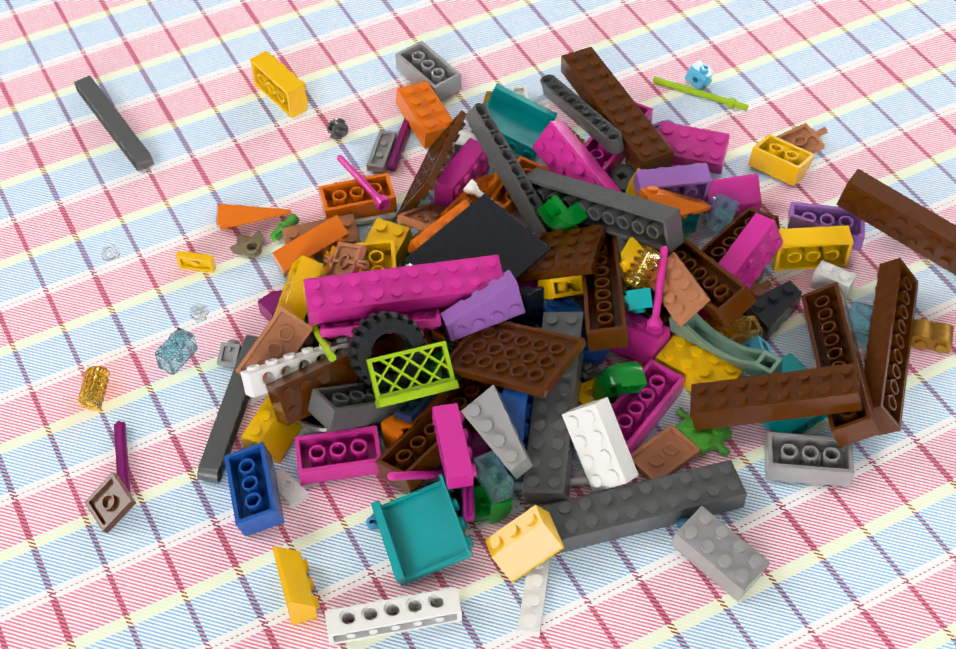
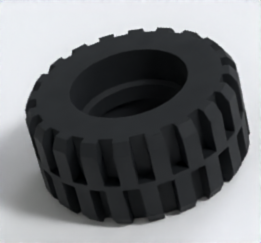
M379 311L378 314L371 313L367 315L368 319L364 320L362 318L358 322L360 326L357 329L354 327L351 331L353 333L352 339L348 338L347 344L350 345V349H347V356L350 358L348 361L350 367L354 369L357 377L372 386L366 360L371 359V349L378 337L388 332L398 334L403 341V351L428 345L427 340L423 338L424 332L417 327L418 324L397 312ZM415 352L411 360L421 365L426 356L420 352ZM400 358L394 367L401 370L406 360ZM372 363L374 371L381 375L384 369L378 368ZM408 363L404 373L413 378L419 368ZM388 368L384 377L394 383L399 373ZM401 375L396 385L401 388L404 384L409 386L411 380ZM383 380L378 385V389L389 391L391 385Z

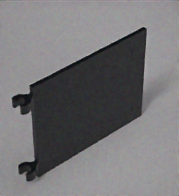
M484 193L407 256L405 261L408 264L404 266L499 255L502 272L510 270L514 278L517 279L548 253L551 248Z

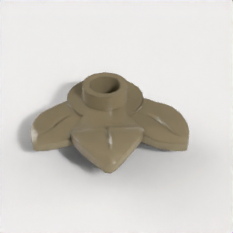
M260 231L254 233L252 237L238 234L237 244L230 246V249L234 254L254 258L262 253L261 246L264 244L265 238Z

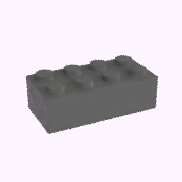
M365 382L313 389L308 411L327 430L336 432L343 429H354L355 427L379 424L393 415L394 410L401 403L376 408L373 387ZM379 389L380 395L388 393V391Z

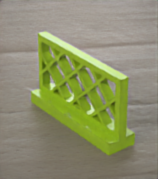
M446 341L366 360L376 399V408L459 388L458 381L455 380ZM441 346L443 356L439 361L430 354L435 347ZM415 352H420L426 356L421 365L411 360ZM399 356L406 360L401 370L391 365L395 357ZM428 358L438 363L433 373L423 368ZM380 361L387 365L381 375L374 371L373 362ZM408 363L419 368L413 378L404 373ZM440 366L447 369L449 378L441 379L435 375ZM389 367L399 373L394 383L384 377ZM421 370L431 376L426 384L416 380ZM401 375L411 380L406 389L396 385ZM383 380L390 384L391 388L388 393L380 395L378 385Z

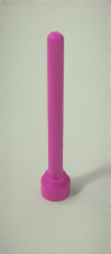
M338 155L337 161L374 199L375 206L380 211L388 209L391 201L385 195H379L342 155Z
M662 246L660 249L653 311L646 325V330L651 333H660L663 327L660 311L668 256L667 246Z
M443 470L390 472L387 478L390 481L434 479L439 477L440 474L443 477L445 476Z

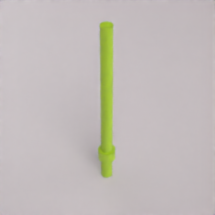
M658 77L653 79L655 84L725 104L732 109L738 108L747 111L749 107L748 104L738 102L737 99L731 97L728 99Z
M305 316L306 323L309 325L308 316ZM319 324L310 325L314 328L312 332L328 360L334 362L336 355L326 338H321Z

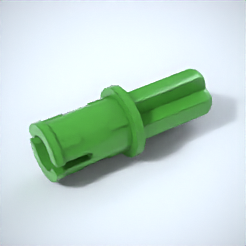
M292 213L283 222L281 221L278 227L270 234L272 241H279L283 237L282 228L298 224V216Z

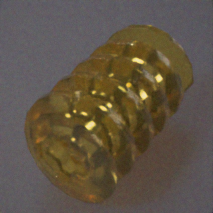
M642 245L644 250L637 251L641 257L635 256L634 260L638 263L630 264L634 271L628 269L627 273L631 277L625 276L623 278L633 287L640 289L647 287L648 281L652 278L651 274L655 272V267L659 264L658 261L662 259L660 252L647 245Z
M91 366L85 370L78 396V403L81 407L90 411L102 409V403L106 394L105 390L107 389L110 371L107 368Z

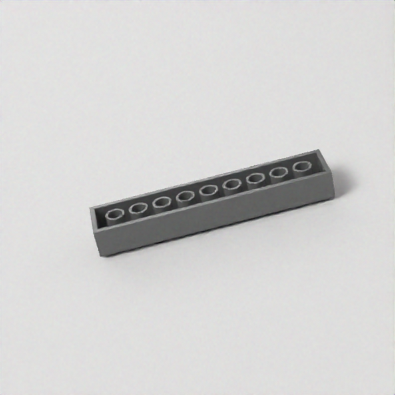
M537 167L526 174L543 205L555 194L559 196L567 208L578 202L588 215L580 225L586 227L604 225L608 234L627 240L633 237L639 244L658 250L662 246H667L668 253H671L684 242L680 209Z
M544 312L542 329L585 339L586 323L584 313ZM584 349L545 398L533 397L527 454L533 466L524 473L522 494L526 503L551 504L569 499L574 444L562 414L578 406Z
M727 460L539 507L550 513L564 545V548L556 553L559 554L675 525L680 518L689 519L701 506L713 515L743 508L747 493L732 461Z

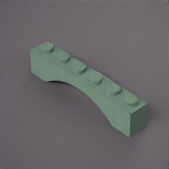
M697 313L682 327L675 322L672 316L669 317L671 332L751 376L782 373L781 358L766 350L749 348L730 340L712 328Z

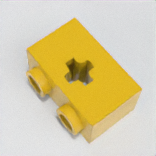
M582 275L538 280V287H544V299L583 294Z

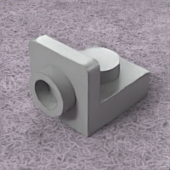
M235 340L221 342L216 364L218 366L234 368L242 348L239 344L240 342Z

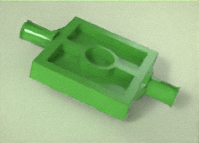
M682 407L677 409L675 414L683 420L676 424L675 427L701 449V456L714 450L719 451L724 457L730 454L731 451L723 445V442L731 437L732 431L727 427L696 431L690 414L684 411Z

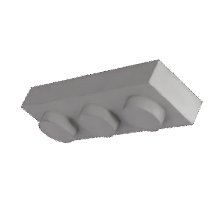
M379 131L367 162V170L384 172L397 138L396 132Z

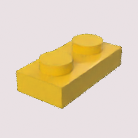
M178 251L176 254L180 269L215 272L216 265L213 255Z

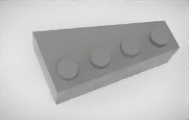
M492 385L461 412L511 474L518 479L533 465L511 420L501 394Z

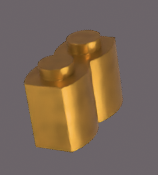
M914 319L911 347L919 350L930 349L937 353H949L953 341L954 326L941 322L933 323L925 319Z

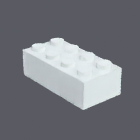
M608 397L574 407L562 414L593 492L626 484L639 475Z

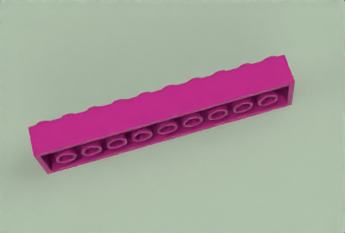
M499 255L303 279L309 325L368 318L367 315L371 313L378 314L379 311L407 313L451 307L460 300L465 301L471 297V293L484 289L493 279L498 280L503 276Z

